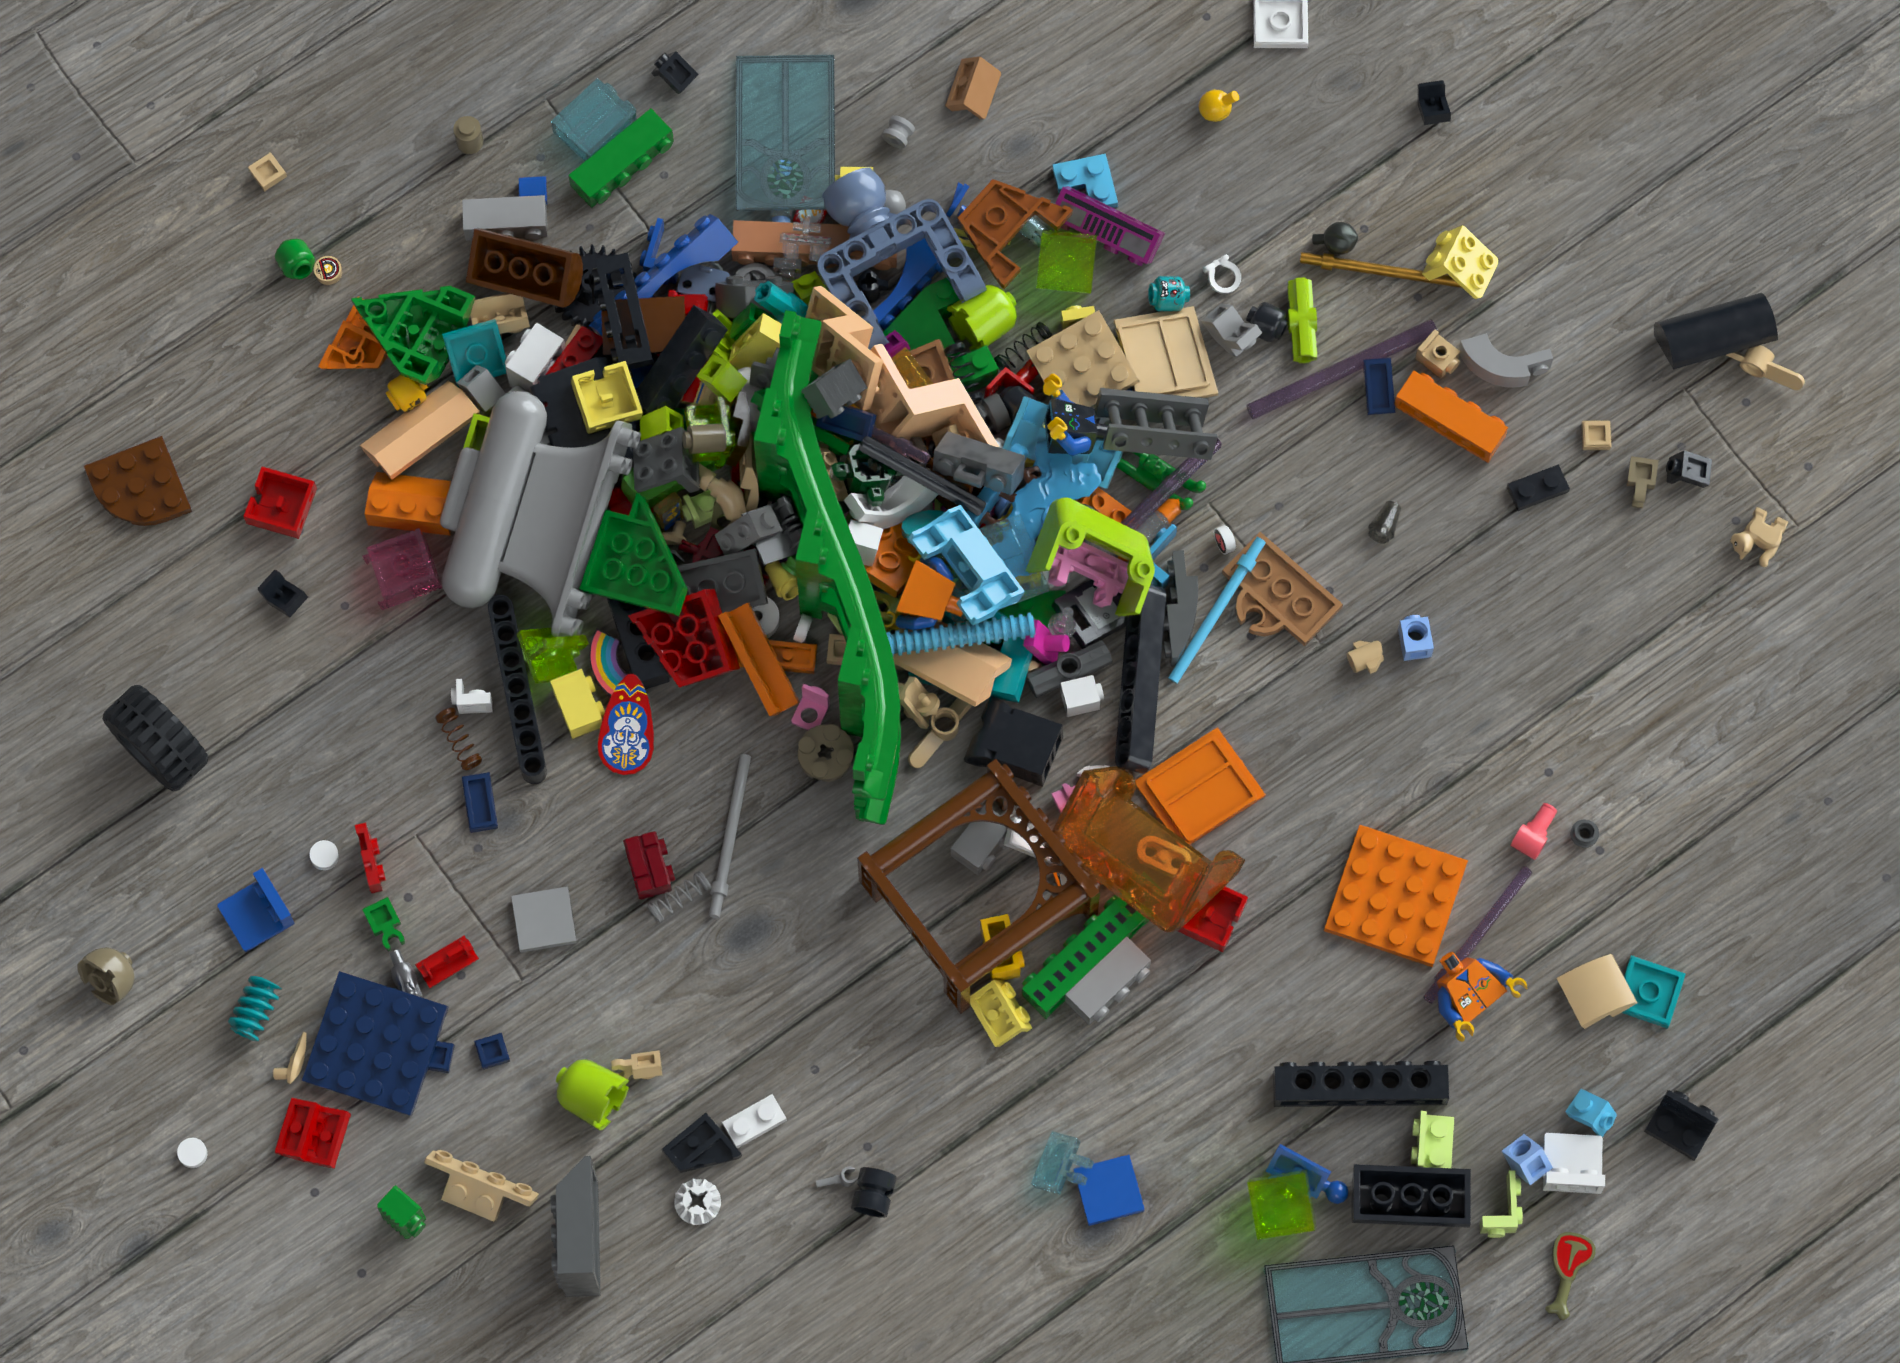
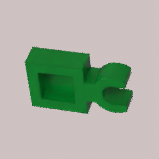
M388 897L362 909L375 937L382 933L384 934L382 942L388 952L391 951L389 940L393 937L398 938L401 945L405 944L403 934L399 930L394 929L401 925V922Z

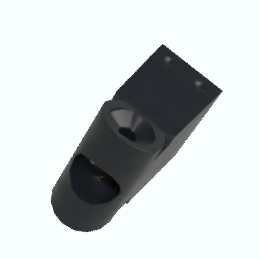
M990 696L981 716L983 727L972 738L963 760L974 766L987 767L989 763L997 759L1001 766L1006 764L1010 768L1014 777L1043 787L1063 739V725L1016 708L1012 709L999 698Z

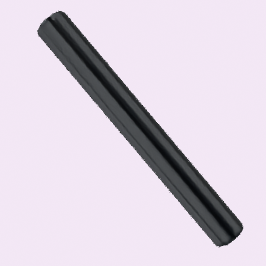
M865 436L862 439L858 448L861 452L958 506L961 505L976 516L983 512L986 506L984 500L873 438Z

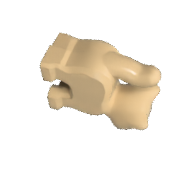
M1756 507L1752 514V520L1746 525L1744 531L1733 534L1730 542L1733 544L1734 551L1740 555V560L1752 550L1753 544L1765 551L1759 558L1760 566L1767 567L1768 561L1775 555L1780 546L1782 534L1785 532L1788 521L1776 517L1775 523L1768 525L1765 523L1767 512Z

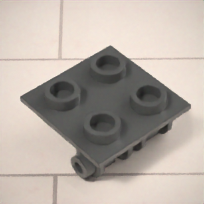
M787 496L781 497L776 500V503L770 504L783 531L754 543L763 565L797 554L803 525L799 523V516L795 514L791 505L793 502Z

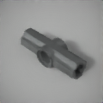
M1101 640L1075 653L1063 654L1057 661L1027 674L1026 679L1032 693L1038 698L1060 688L1061 682L1082 678L1112 664L1113 661L1106 644ZM1065 665H1072L1077 670L1074 673L1068 674L1062 668Z

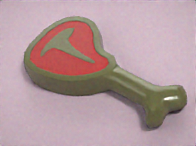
M1564 1232L1558 1235L1554 1241L1552 1261L1560 1283L1555 1301L1546 1306L1545 1310L1548 1314H1557L1560 1320H1565L1570 1316L1567 1309V1300L1571 1285L1578 1271L1589 1265L1595 1257L1596 1247L1594 1243L1582 1234Z

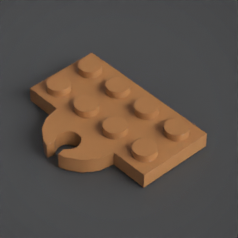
M1259 532L1222 570V574L1230 580L1238 567L1236 563L1242 554L1247 553L1255 538L1259 537L1266 542L1255 560L1257 563L1253 570L1247 572L1238 587L1241 592L1236 602L1235 612L1237 620L1242 625L1245 623L1248 613L1257 612L1261 615L1262 620L1259 623L1252 624L1249 628V633L1265 637L1274 635L1284 628L1303 646H1306L1342 609L1343 604L1265 535Z

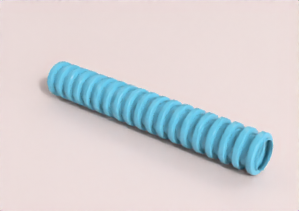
M1030 612L1027 613V616L1018 614V617L1010 615V618L1005 619V616H1001L999 620L993 617L992 621L984 620L973 626L969 621H966V624L962 625L961 622H957L955 626L949 623L948 627H943V624H941L939 628L933 626L930 629L924 628L908 632V629H904L903 633L897 630L895 634H891L890 631L886 632L892 655L894 656V654L898 653V656H902L904 652L910 655L911 651H916L917 654L920 653V650L929 652V649H933V651H937V648L941 647L942 650H946L948 646L954 649L955 645H960V648H962L964 644L973 646V643H977V645H981V642L985 641L986 644H990L992 640H995V643H999L1000 639H1004V642H1006L1008 638H1012L1013 641L1017 640V637L1025 639V636L1029 635L1030 638H1034L1035 627L1033 615Z

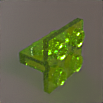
M717 396L714 405L686 406L684 413L687 427L691 425L721 423L724 425L726 432V449L724 452L692 454L693 462L715 461L716 469L723 467L725 460L729 457L731 447L735 445V436L733 430H729L728 425L730 421L729 405H725L723 396Z
M552 628L519 631L517 637L534 682L547 683L577 671L574 658H577L580 655V651L589 645L586 635L554 637L551 634Z

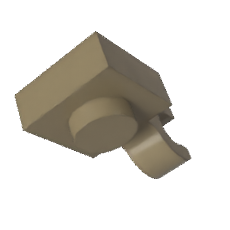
M1631 456L1626 486L1635 487L1632 507L1643 509L1646 489L1654 490L1659 460Z

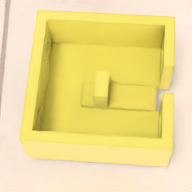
M626 361L604 367V378L594 381V370L572 376L571 385L588 434L611 428L618 420L629 423L642 418L643 411Z

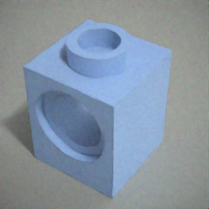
M1410 615L1405 617L1404 620H1400L1398 632L1403 660L1432 657L1434 647L1428 617L1421 618L1420 615ZM1418 632L1421 634L1422 639L1418 641L1412 640L1408 634Z
M1525 1134L1502 1150L1511 1170H1515V1174L1529 1185L1553 1169L1543 1148Z

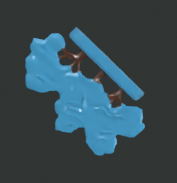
M1047 440L1037 442L1035 447L1036 462L1034 466L1024 468L1023 479L1026 482L1024 488L1009 495L1003 492H995L984 486L977 496L986 502L983 512L979 516L969 511L966 512L978 529L983 523L986 524L987 540L990 539L992 541V548L1004 561L1006 567L1015 578L1038 573H1028L1026 568L1036 544L1035 538L1040 534L1051 503L1059 498L1077 500L1082 497H1089L1101 484V475L1097 473L1095 463L1079 462L1073 464V456L1069 454L1048 453ZM1018 443L1014 444L1009 450L1025 455V460L1028 456V450ZM1034 471H1039L1042 475L1040 477H1037L1032 473ZM1000 497L1011 502L1013 509L1007 518L995 520L990 516L989 513ZM1007 522L1009 525L1003 528L1000 523ZM995 526L1002 531L1004 539L1001 543H997L993 535L997 531L993 529Z

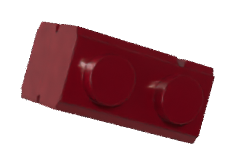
M653 831L623 840L638 898L642 900L672 891L670 882L675 881V876L671 864L666 866L663 856L668 855L664 838L658 839L657 833Z

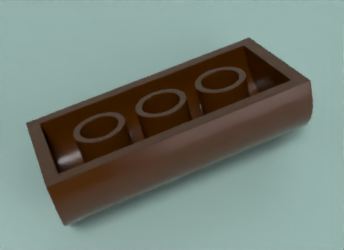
M479 228L474 229L466 283L559 307H567L573 302L579 291L583 275V263L578 253Z

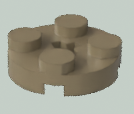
M835 724L815 726L809 729L799 741L798 761L805 774L811 778L814 777L825 782L835 781L848 772L853 762V743L848 734ZM825 746L826 748L833 749L831 759L827 760L825 757L820 758L818 756L821 752V747Z

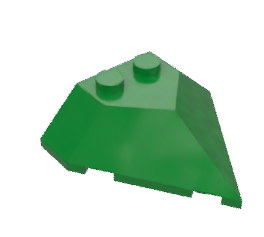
M452 286L440 287V290L423 292V289L381 294L378 295L379 298L362 300V297L351 298L352 303L400 375L424 385L438 379L449 362L442 334L467 327L475 301L474 295Z

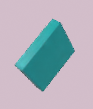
M496 319L442 334L456 385L476 365L486 368L493 377L507 374L505 367L507 357Z
M1631 955L1624 978L1637 1004L1622 1013L1668 1029L1686 974Z

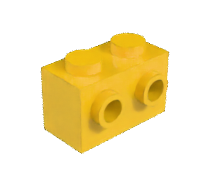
M1008 914L980 920L983 944L1011 925ZM1018 951L990 971L991 980L1004 981L1020 977L1021 968L1025 967L1022 951Z

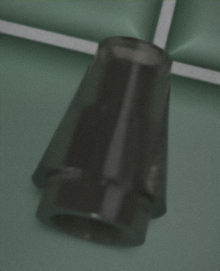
M1393 501L1385 503L1369 524L1368 534L1371 539L1378 543L1386 544L1394 538L1401 511L1399 504Z

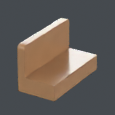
M980 56L962 59L945 107L952 112L968 110L979 119H985L1001 72Z

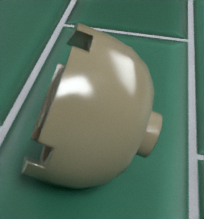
M109 947L99 948L88 953L77 964L81 980L84 984L90 982L96 989L91 993L103 1003L115 1005L124 999L133 987L135 979L132 960L125 952H119Z

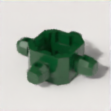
M855 439V445L849 451L845 463L839 462L830 466L831 479L836 481H845L847 479L848 488L851 492L866 494L867 501L872 507L881 506L885 498L884 493L889 488L893 477L903 474L861 452L858 449L861 441ZM872 458L873 463L877 462L878 466H881L882 478L880 479V475L871 476L867 480L866 475L861 476V472H857L858 465L856 460H859V463L868 462Z

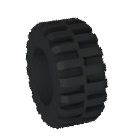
M141 685L131 686L104 711L102 720L109 728V731L129 754L167 789L171 791L180 790L207 764L208 754L199 741L157 697Z

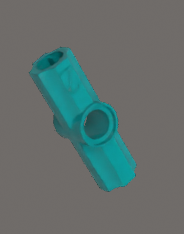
M770 281L760 283L755 289L754 300L760 306L772 312L781 323L785 310L796 312L800 317H806L807 304L792 292L786 293Z

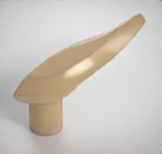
M676 521L672 532L662 533L667 545H679L682 539L686 540L683 536L686 527L684 522Z
M305 1032L302 1033L295 1051L290 1057L288 1068H274L273 1077L275 1080H287L291 1084L298 1077L306 1052Z

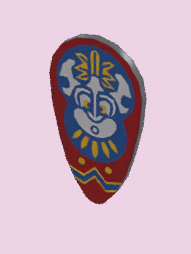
M636 674L626 675L612 693L598 738V753L603 764L612 772L621 775L635 774L644 769L650 762L654 751V727L649 697L644 685Z

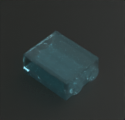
M597 78L551 120L552 130L554 134L586 161L637 120V111L628 100L622 101L617 96V92L612 85L607 82L604 84Z

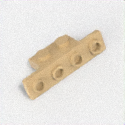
M443 1150L432 1151L424 1162L429 1166L450 1174L441 1200L493 1222L498 1218L505 1197L526 1206H531L539 1195L526 1184L512 1183L506 1180L502 1174L483 1171L479 1169L477 1164L454 1159L452 1154Z

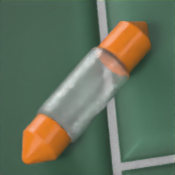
M1166 499L1134 529L1147 538L1149 546L1154 542L1157 533L1162 528L1167 529L1169 524L1181 513L1179 499ZM1118 556V559H1120V560H1122V561H1128V560H1126V559H1124V558Z

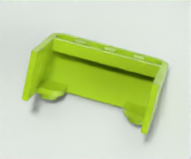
M1071 498L1054 500L1047 512L1026 572L1050 571L1059 546L1068 550L1076 549L1086 539L1129 561L1127 566L1129 577L1115 615L1121 617L1140 614L1155 573L1147 538L1143 534Z

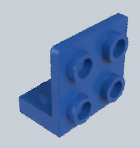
M263 868L253 873L256 882L217 905L245 952L295 924L290 912Z

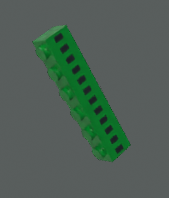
M1143 873L1139 878L1136 876L1132 877L1124 886L1125 891L1119 897L1116 895L1112 896L1103 906L1105 910L1098 917L1095 914L1092 915L1083 925L1085 929L1078 936L1075 933L1072 934L1064 942L1063 946L1065 948L1058 955L1055 953L1051 954L1043 962L1044 968L1037 975L1033 972L1023 981L1022 997L1045 1019L1065 1002V994L1124 938L1128 937L1131 939L1168 904L1169 896L1147 874Z

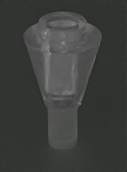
M1065 607L1062 612L1056 613L1050 618L1048 627L1052 635H1068V637H1071L1075 633L1076 621L1073 618L1072 608Z

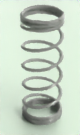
M701 871L694 873L696 886L689 880H684L687 893L679 886H675L674 890L677 899L670 893L665 892L668 906L658 898H656L655 904L653 902L648 904V908L658 922L661 923L664 917L658 907L657 900L673 914L667 894L683 908L676 888L681 890L693 902L686 881L700 895H702V892L697 883L696 876L706 891L711 890L708 880Z

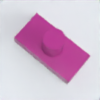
M1034 620V638H1030V635L1025 636L1023 644L1029 652L1046 666L1057 661L1059 652H1067L1069 650L1070 639L1068 635H1055L1039 620Z

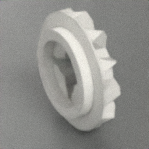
M692 1178L690 1181L683 1183L675 1194V1209L680 1218L687 1223L693 1225L708 1223L716 1217L720 1210L721 1197L715 1185L706 1179ZM689 1193L695 1194L697 1197L707 1193L703 1198L706 1210L698 1205L691 1207L690 1205L693 1201Z

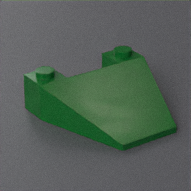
M947 277L926 286L883 332L884 335L887 336L896 330L907 341L910 350L907 352L938 339L941 340L944 349L954 344L955 342L944 319L952 316V312L947 311V308L958 302L959 298ZM987 345L964 356L957 357L951 362L952 366H961L971 362L970 365L961 367L954 373L955 376L975 373L973 376L961 380L963 386L979 383L977 386L968 388L967 392H974L989 385L999 374V368ZM960 352L955 353V354H950L949 356L959 355Z

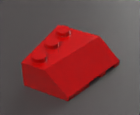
M704 589L687 595L679 616L652 609L628 615L633 624H636L648 645H651L660 657V662L679 688L740 669L733 644L718 616L722 614V610L715 589Z

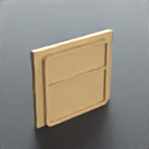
M1194 306L1183 308L1178 312H1157L1114 320L1120 347L1140 381L1132 386L1133 391L1199 398L1218 396L1217 386Z

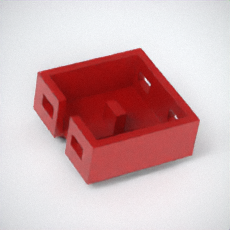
M262 466L254 486L257 494L262 496L259 504H257L255 497H250L243 516L246 524L299 539L317 490L315 481Z
M1196 873L1174 917L1171 929L1223 953L1233 933L1234 927L1231 924L1233 921L1238 923L1246 907L1248 897Z

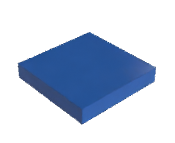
M1130 1155L1073 1169L1088 1226L1145 1211Z

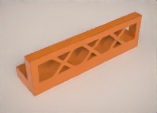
M750 603L718 615L769 716H776L799 704L800 701Z

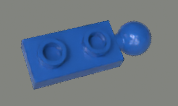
M1281 1144L1278 1146L1266 1169V1172L1316 1199L1321 1191H1323L1331 1203L1340 1204L1347 1199L1349 1194L1345 1183L1341 1181H1327L1331 1171Z

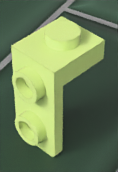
M1509 1170L1507 1174L1508 1216H1482L1480 1220V1234L1487 1233L1490 1238L1504 1237L1505 1233H1515L1518 1224H1522V1207H1517L1516 1197L1521 1196V1179L1516 1178L1515 1170Z

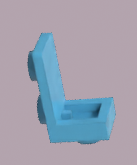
M1171 524L1168 529L1162 528L1155 536V543L1150 547L1153 560L1176 536L1177 527L1174 524ZM1154 563L1155 573L1151 584L1165 589L1169 584L1170 575Z

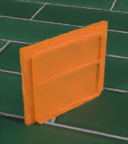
M1218 727L1133 782L1155 812L1156 817L1160 819L1181 849H1185L1266 796Z

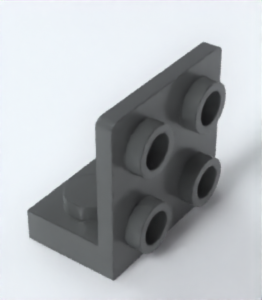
M682 427L639 441L637 448H633L634 489L638 493L673 481H677L678 484H681L690 493L700 490L699 453L690 454L688 448H684L682 435L686 431Z

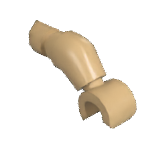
M699 464L700 488L704 491L707 489L711 491L710 495L716 498L715 502L721 506L726 519L731 520L728 524L730 525L742 517L741 514L746 513L743 491L731 480L728 482L723 478L718 480L715 478L717 474Z

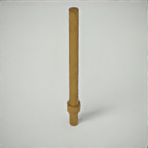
M1301 252L1300 263L1321 266V269L1332 271V268L1462 288L1447 274L1429 281L1422 275L1423 271L1336 258L1334 254L1328 253L1317 255Z

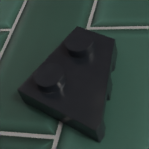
M704 1113L661 1149L680 1173L737 1160L742 1157V1153L707 1113Z

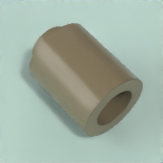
M472 116L459 118L453 128L458 149L465 154L477 153L482 148L484 142L479 121Z
M721 423L688 426L687 431L683 432L682 435L684 448H688L690 454L724 452L726 449L724 425Z

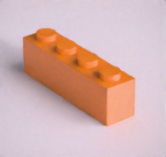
M1413 371L1395 399L1396 408L1489 463L1507 434L1508 427L1505 426V423L1496 416L1490 417L1482 412L1477 404L1462 400L1455 391L1448 387L1442 388L1434 383V380L1425 373L1419 374Z

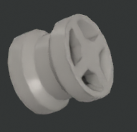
M893 115L889 120V127L882 132L881 137L891 146L904 149L908 144L907 138L914 133L915 127L905 118Z

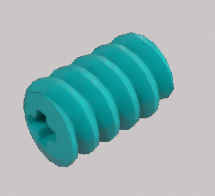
M250 976L248 982L251 986L243 988V993L247 997H239L238 1003L242 1007H235L233 1009V1013L237 1017H230L228 1023L232 1027L230 1029L236 1034L252 1041H259L254 1031H264L265 1028L259 1024V1021H269L270 1018L264 1013V1010L274 1011L275 1008L269 1003V1000H279L274 990H282V988L262 977Z

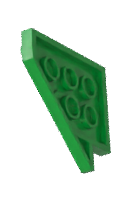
M636 493L629 516L605 510L580 590L593 595L679 616L688 589L646 498Z

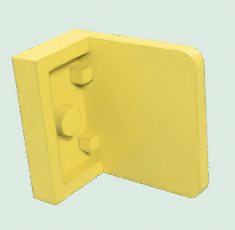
M1463 225L1453 230L1442 232L1436 239L1437 244L1433 252L1426 259L1427 265L1422 275L1430 281L1448 274L1474 299L1481 298L1498 265V258Z

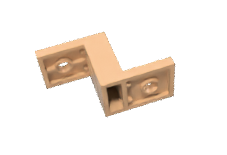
M883 344L874 345L870 349V351L883 360L878 380L880 388L877 385L871 409L867 411L877 415L875 425L887 446L930 436L933 432L956 424L961 436L999 447L959 378L909 390Z

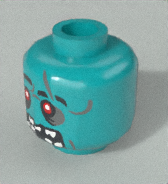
M1158 276L1153 283L1149 284V304L1153 305L1158 312H1178L1183 309L1185 302H1189L1190 288L1185 286L1183 279L1179 276Z

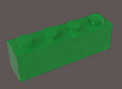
M650 108L568 175L570 186L591 208L597 203H604L610 197L613 190L618 186H625L634 173L638 170L646 169L656 155L659 153L663 154L671 148L674 142L673 130Z

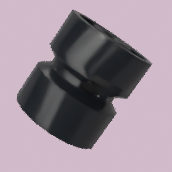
M860 1168L857 1180L860 1190L854 1193L851 1209L872 1217H887L891 1203L887 1196L893 1193L897 1176L876 1168Z

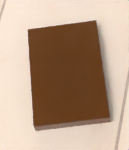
M684 296L638 298L651 354L662 353L685 319ZM617 299L615 302L624 337L621 338L623 349H628L625 336L635 334L627 299ZM607 311L601 312L603 356L609 357L612 356L610 349L615 348L613 337L607 338L604 322L609 321ZM635 335L637 347L640 348L642 347L640 335Z

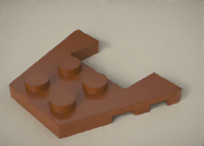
M992 179L959 215L957 222L1001 288L1005 289L1020 273V267L1001 253L1004 247L1034 215L1055 231H1058L1073 214V209L1065 205L1063 207L1051 203V200L1026 194L1024 190Z

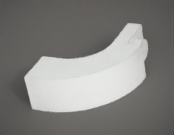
M904 475L896 484L885 491V498L881 506L872 507L867 501L866 494L850 493L844 501L855 520L886 529L903 522L908 516L920 512L938 494Z

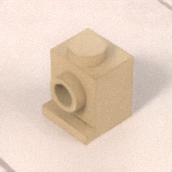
M1434 330L1417 349L1415 359L1441 379L1447 372L1451 374L1458 367L1460 351L1441 337L1437 330ZM1438 350L1444 355L1440 356L1436 353V351Z

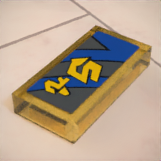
M672 492L653 507L654 517L661 533L668 531L674 526L676 521L684 518L681 498L676 492Z

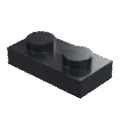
M1559 464L1507 484V489L1517 511L1566 494L1570 490Z

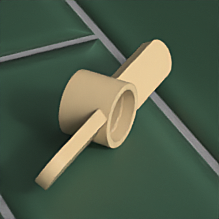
M1762 345L1748 348L1745 355L1738 352L1726 355L1740 361V367L1752 376L1768 378L1793 390H1800L1805 384L1802 375L1773 363L1774 354Z
M957 698L949 708L938 709V713L931 717V729L909 754V765L914 768H921L943 741L955 738L959 731V721L972 705ZM948 717L955 722V727L950 731L943 732L935 727V722L939 718Z

